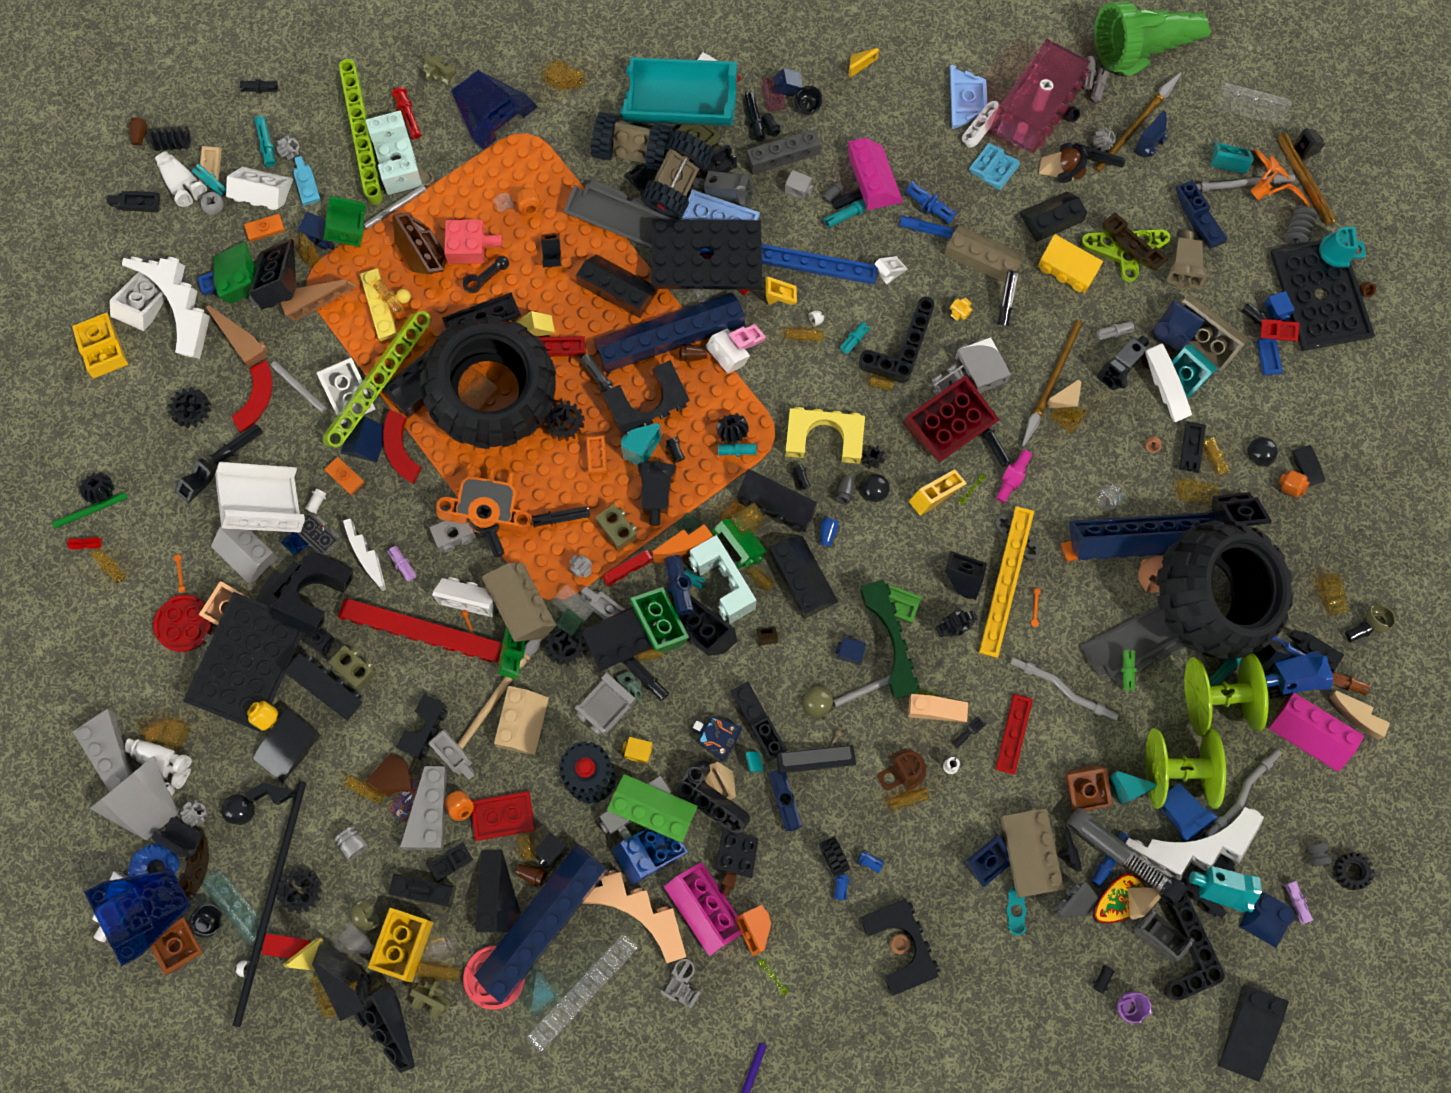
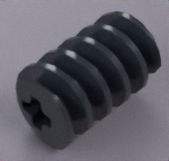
M179 126L178 132L175 131L174 127H171V132H168V129L164 127L163 133H161L160 128L156 129V133H154L152 128L149 129L150 142L155 151H160L161 149L167 151L168 148L170 150L175 148L181 150L182 147L184 149H189L191 135L188 126L185 127V131Z

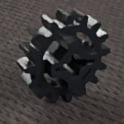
M561 400L558 406L553 403L554 408L550 410L548 416L545 417L546 421L543 422L544 426L547 427L546 432L551 433V438L558 436V441L565 438L567 442L570 436L575 439V433L581 434L580 428H584L582 421H585L584 415H581L582 409L577 410V404L575 403L571 406L570 401L563 404ZM572 412V413L576 416L577 419H575V417L571 416L570 413ZM552 423L558 427V430L552 426Z
M963 610L953 612L946 618H943V622H940L935 629L939 637L949 636L951 638L960 636L970 630L971 626L977 623L978 618L973 610L970 612L966 611L965 613Z
M562 623V628L559 629L556 625V631L549 633L551 637H545V640L549 643L544 645L545 649L549 650L547 652L548 657L552 656V662L558 660L560 666L563 662H566L567 666H569L570 661L576 664L577 657L583 658L581 652L587 651L583 647V645H586L585 640H582L584 637L582 633L579 634L580 628L577 627L574 630L573 624L566 627L565 623ZM573 635L578 638L579 644L572 640ZM568 640L570 646L567 645L565 648H563L562 643H566V641ZM553 646L559 648V654L554 651ZM575 652L571 656H567L569 653Z

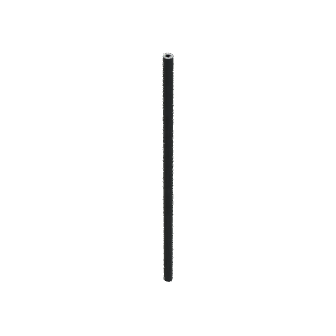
M298 782L232 1026L241 1027L277 895L278 883L281 880L307 784L304 782Z

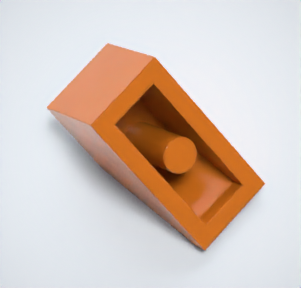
M760 905L735 919L752 956L765 950L771 927L769 913L764 909L763 905Z

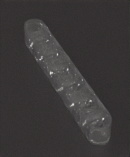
M627 932L623 933L526 1037V1040L541 1054L549 1043L551 1044L560 1034L559 1032L574 1019V1016L589 1003L588 1001L603 988V985L618 972L617 970L632 957V954L640 948V945Z

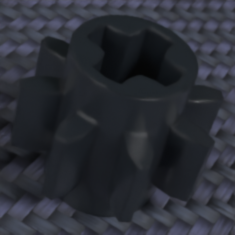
M869 445L868 452L863 451L862 456L866 457L862 463H867L869 465L868 469L871 466H875L878 469L879 462L884 463L885 461L882 458L885 451H880L878 445L873 448Z

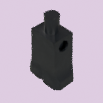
M1140 336L1138 340L1133 337L1114 358L1104 364L1097 378L1111 390L1125 389L1127 387V375L1145 354L1149 340L1145 336Z
M658 461L639 463L638 472L642 479V509L644 513H649V525L659 526L661 513H668L670 489L676 474V465Z

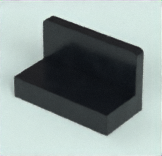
M171 817L166 830L154 831L151 839L180 857H194L203 834L178 818Z

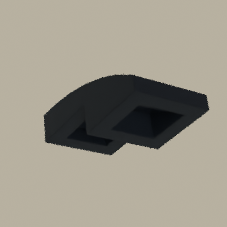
M1311 445L1292 450L1295 464L1301 473L1307 476V481L1310 482L1309 487L1325 482L1321 465Z
M463 842L428 863L427 867L436 883L473 861V858Z

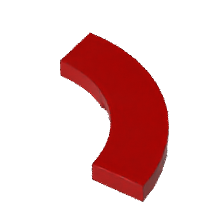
M267 360L250 368L253 378L251 395L244 407L231 416L240 433L250 428L260 419L259 417L270 402L273 377Z
M389 410L383 430L386 455L393 468L404 479L414 484L422 467L411 459L403 444L404 427L408 418Z

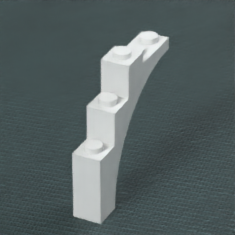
M131 256V259L123 258V266L148 276L167 297L173 309L177 327L175 353L200 359L210 316L205 314L204 310L194 308L198 291L191 288V284L182 282L185 265L179 263V259L168 257V259L160 258L159 262L149 260L148 263L142 262L143 259Z

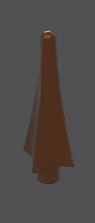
M726 873L721 882V886H723L721 894L729 896L731 889L734 890L737 874Z

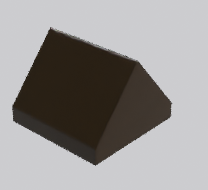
M776 627L756 629L759 646L778 643Z

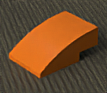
M702 525L689 535L683 529L652 551L655 564H665L664 559L674 555H680L682 561L688 560L690 550L709 540L713 535L705 525Z

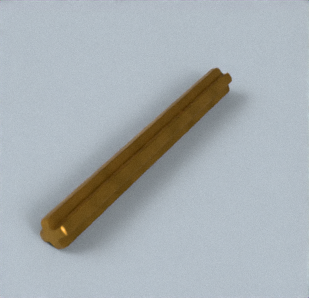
M1287 133L1281 134L1277 140L1327 226L1334 224L1336 218Z

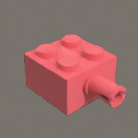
M446 220L445 256L448 264L485 263L486 246L502 247V235H485L483 220Z

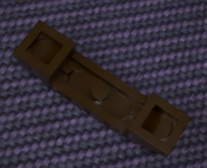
M1116 212L1102 223L1106 232L1117 245L1142 265L1156 271L1169 260V257L1156 246L1152 249L1127 227L1128 222Z

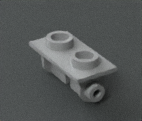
M953 364L946 369L947 373L944 375L938 374L931 379L933 382L928 386H934L933 392L935 395L950 386L949 381L954 384L965 375L967 376L966 371L961 370L964 364Z

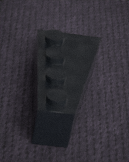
M299 653L284 673L345 720L349 721L363 703L360 700L362 696L354 690L349 692L344 688L347 684L339 678L335 680L329 676L331 672L322 665L320 668L314 665L313 662L315 660L305 653L303 656Z

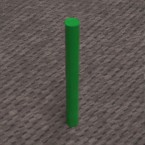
M126 492L108 498L107 501L103 500L101 504L96 503L55 520L52 524L56 529L128 499Z

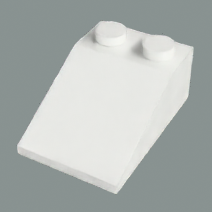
M138 272L110 299V315L112 318L144 331L153 322L166 296L148 276Z
M351 357L316 372L337 416L362 383V379ZM364 389L363 396L366 399H368L369 394L367 390ZM373 403L368 408L366 413L375 410ZM353 404L352 411L357 414L359 407ZM343 419L341 424L346 423L347 420Z

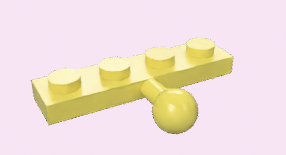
M378 268L360 274L379 340L383 341L395 337L397 330L390 305L397 302L402 304L409 302L411 299L410 292L406 289H400L396 295L387 298Z

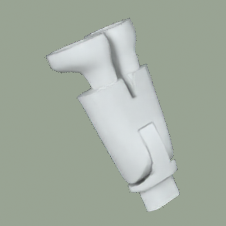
M165 151L155 157L162 177L171 193L175 195L174 200L178 206L186 207L193 203L191 195L197 201L206 194V185L203 182H197L195 176L175 159L173 155H169ZM183 185L190 191L191 195L184 190Z
M128 738L125 743V752L130 753V757L136 758V761L142 765L155 756L157 766L163 777H168L170 773L173 775L171 785L174 788L180 789L185 784L191 772V769L188 768L192 762L189 756L177 755L171 749L139 739L135 741Z

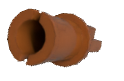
M1332 672L1334 678L1332 684L1341 686L1346 691L1352 690L1363 695L1369 693L1366 689L1370 690V683L1356 680L1353 676L1348 677Z

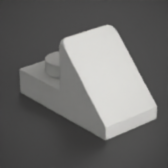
M897 256L880 258L875 263L878 267L877 274L886 284L908 270Z

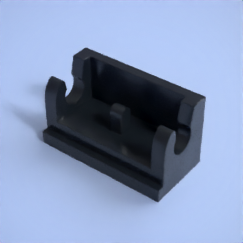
M728 144L714 151L707 168L704 170L700 169L699 171L704 179H706L708 171L727 173L738 167L737 157L732 155V149Z

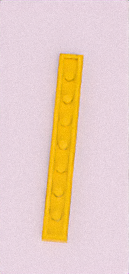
M1015 507L979 654L994 658L999 656L1034 515L1033 510Z

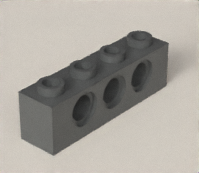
M814 129L748 149L747 162L752 175L819 155L821 144Z

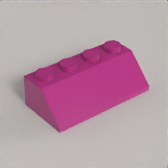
M868 138L848 141L849 160L867 210L902 203L903 200L883 146Z
M1296 693L1286 697L1268 728L1337 772L1354 755L1364 738L1363 734Z
M702 862L676 876L664 886L709 956L742 934L735 921L738 915L726 897L721 894L722 891Z

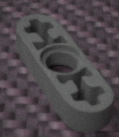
M1001 515L995 521V528L1007 540V532L1009 530L1005 526L1000 527V520L1002 522L1007 521V527L1010 529L1012 518L1008 515ZM1028 536L1026 546L1029 549L1034 548L1035 551L1033 553L1035 555H1028V549L1025 547L1023 557L1026 560L1032 561L1040 554V548Z

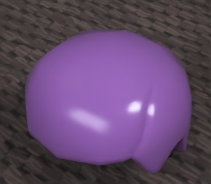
M1129 991L1118 999L1117 1012L1128 1023H1141L1145 1017L1150 1016L1151 1003L1144 994ZM1132 1002L1134 1005V1010L1131 1013H1129Z

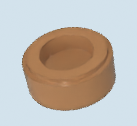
M897 934L892 937L890 948L895 954L903 955L910 950L911 942L906 935Z

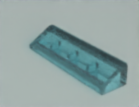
M219 870L203 881L202 888L252 947L255 944L259 929L258 925H260L261 919L222 871Z

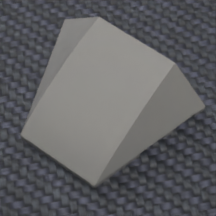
M155 756L151 757L89 808L145 840L149 839L154 831H158L167 824L171 817L179 814L172 796L165 785L164 777L157 766Z

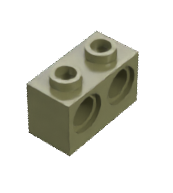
M613 504L595 518L597 524L618 552H620L637 539L636 532L638 530L632 522L628 523L625 519L627 516L621 507L617 508ZM611 516L617 517V520L613 523L607 521ZM627 531L629 534L622 538L619 536V533Z
M344 645L328 663L361 691L376 675L372 670L374 666L367 659L363 662L359 658L361 654L353 647L348 649ZM351 657V661L343 665L344 658ZM360 669H365V674L362 677H357V672Z

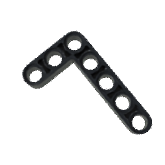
M922 297L918 301L899 359L872 350H864L859 359L861 370L899 383L909 381L934 309L933 299ZM926 306L929 310H924L921 307ZM916 322L923 323V326H918ZM916 338L918 342H912L910 339ZM910 354L913 358L909 359L906 358L904 355ZM864 359H869V360H871L872 362H871V363H865L863 360H864ZM881 365H888L889 369H884ZM904 370L907 372V374L902 375L899 373V371Z
M1187 892L1176 906L1169 903L1167 905L1181 934L1186 938H1191L1190 933L1192 930L1198 934L1197 941H1193L1189 948V952L1198 970L1166 984L1164 988L1165 995L1168 999L1174 1001L1183 1000L1221 983L1225 977L1224 970ZM1182 911L1188 913L1189 919L1187 922L1181 918ZM1201 950H1204L1207 953V959L1205 961H1203L1200 958L1199 954ZM1211 969H1213L1216 972V978L1214 981L1211 980L1209 977V971ZM1192 977L1198 981V986L1195 989L1190 984ZM1174 985L1179 988V995L1177 997L1171 991Z

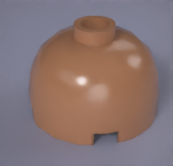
M1163 556L1147 557L1140 563L1138 579L1147 593L1149 591L1155 593L1159 590L1156 581L1158 570L1163 567Z

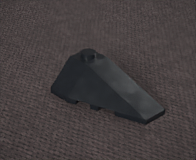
M671 595V596L669 597V599H670V601H671V603H672V605H673V607H674V609H675V611H676L674 599H673V596ZM691 596L694 612L678 615L694 646L707 656L725 654L737 642L735 628Z
M482 850L476 932L508 933L519 919L520 909L502 850Z

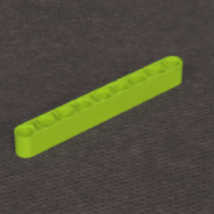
M344 59L340 62L339 69L363 190L368 202L377 205L383 200V193L372 139L366 123L367 114L359 74L354 61Z
M427 312L413 313L405 322L324 433L323 443L327 447H339L345 442L429 326L431 318ZM417 316H421L423 320L422 325L418 324ZM407 330L412 333L411 340L406 336ZM396 345H399L401 347V354H398L396 352ZM386 359L391 362L390 369L385 367ZM375 374L380 376L379 384L374 381ZM364 389H367L370 393L368 399L363 396ZM353 404L359 407L357 414L352 411ZM343 419H346L348 422L346 429L341 426ZM332 434H335L337 437L335 444L330 441Z

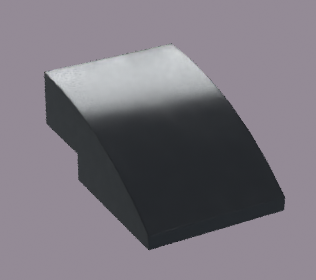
M1250 492L1219 495L1212 498L1211 508L1219 521L1233 520L1245 523L1246 526L1270 524L1272 521L1259 498H1253Z
M287 708L269 731L253 759L283 783L309 753L308 750L321 735Z

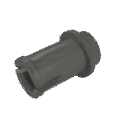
M838 181L832 182L831 187L821 197L826 203L830 204L838 194H842L844 187Z

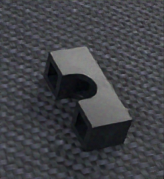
M423 694L414 712L425 719V726L417 733L405 730L396 748L421 760L422 756L425 757L430 749L428 742L438 734L439 728L437 727L440 721H444L447 717V706Z

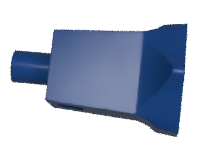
M1319 651L1274 663L1272 674L1265 675L1267 687L1277 685L1282 694L1316 689H1331L1334 680L1327 656L1322 655Z
M1180 783L1173 788L1168 786L1167 798L1161 810L1177 829L1183 842H1190L1213 824L1218 816L1204 808Z

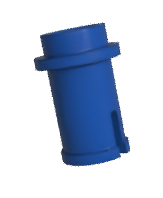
M862 851L857 860L860 866L865 865L877 873L881 871L884 865V861L870 855L869 851Z
M840 874L837 878H834L836 886L833 899L847 901L848 882L851 880H849L848 875Z

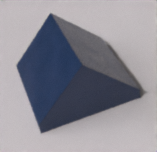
M362 417L345 440L341 454L377 463L384 443V426L368 417Z
M999 835L993 837L963 862L983 887L1010 866L1007 848Z

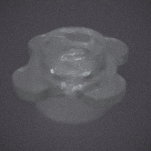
M508 193L499 194L493 199V203L497 205V211L500 213L514 207V202L510 200Z

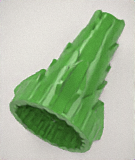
M1129 1L1112 2L1104 5L1098 13L1094 27V44L1097 57L1105 69L1118 72L1120 75L1131 76L1150 65V61L1147 58L1151 57V54L1164 53V50L1177 49L1179 45H1186L1210 36L1211 29L1209 28L1205 12L1168 13V10H1138Z

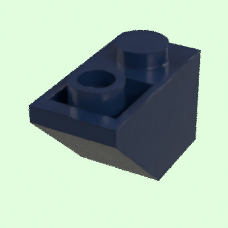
M307 212L297 229L301 239L307 243L314 242L324 250L328 248L334 250L335 246L332 241L323 240L324 218Z

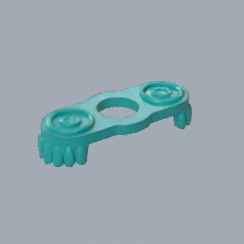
M1014 886L1008 892V906L1006 909L1008 929L1012 934L1020 936L1027 929L1025 926L1027 910L1025 897L1017 898ZM1019 905L1022 908L1021 916L1014 917L1011 914L1012 906Z

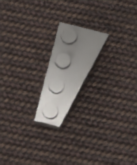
M106 709L74 730L73 733L110 792L130 776L133 771L127 752H125L116 714Z
M445 766L424 767L400 846L401 849L444 850V801L446 799L447 769Z

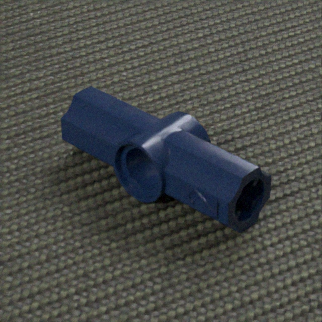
M680 555L667 557L664 559L669 577L667 591L673 596L678 615L691 614L694 612L689 592L692 581L685 574L682 557Z
M778 770L768 773L785 831H794L801 828L802 823L787 774H779ZM788 796L791 802L784 805L780 802V798Z

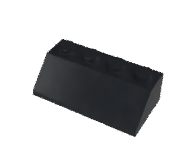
M597 254L585 260L576 274L579 286L638 318L642 317L659 290L651 289V283Z
M750 469L745 474L737 499L740 500L739 503L743 506H752L761 515L766 516L768 514L774 517L773 519L780 524L785 522L791 525L790 528L796 532H806L815 515L817 506L816 501Z
M803 536L787 538L769 547V554L804 619L838 603Z

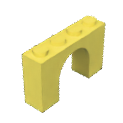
M802 407L790 408L785 456L804 458L807 434L816 426L828 425L838 430L842 436L841 462L860 464L865 416L859 413L842 414L840 411L824 412L821 409H813L811 411L805 410Z

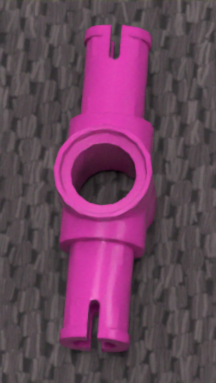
M1023 449L1016 462L1008 466L1002 477L1003 485L995 498L996 500L1005 503L1011 492L1016 487L1019 488L1027 474L1025 473V468L1032 457L1031 452Z

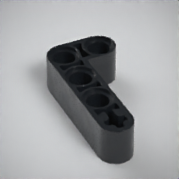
M704 760L696 761L687 770L677 788L678 794L686 801L697 805V809L734 834L741 833L750 822L749 814L704 781L710 773V766Z

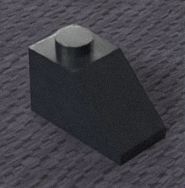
M1309 128L1303 129L1294 143L1302 160L1319 153L1325 145L1323 138L1317 131Z
M1274 640L1262 650L1253 653L1259 659L1265 675L1273 672L1274 663L1287 660L1291 656L1290 652L1281 642Z

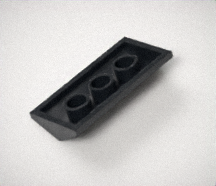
M508 293L444 316L442 319L447 329L471 317L479 319L487 318V315L499 316L502 317V320L510 321L521 317L512 293Z

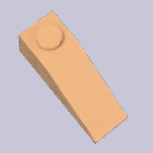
M911 694L909 697L908 717L967 722L968 702L931 695Z

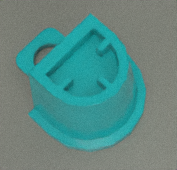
M1356 227L1340 228L1335 233L1324 237L1319 246L1321 258L1333 267H1349L1352 259H1363L1366 256L1364 242L1357 241ZM1359 247L1361 250L1360 254H1355Z

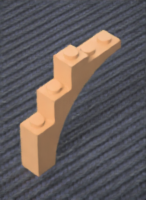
M616 870L607 872L605 877L601 879L603 886L599 887V884H597L583 902V904H602L615 907L636 918L653 934L661 947L666 963L687 958L673 908L669 909L668 906L656 909L657 913L653 914L647 890L643 891L642 888L630 891L631 895L627 896L621 872L617 873Z

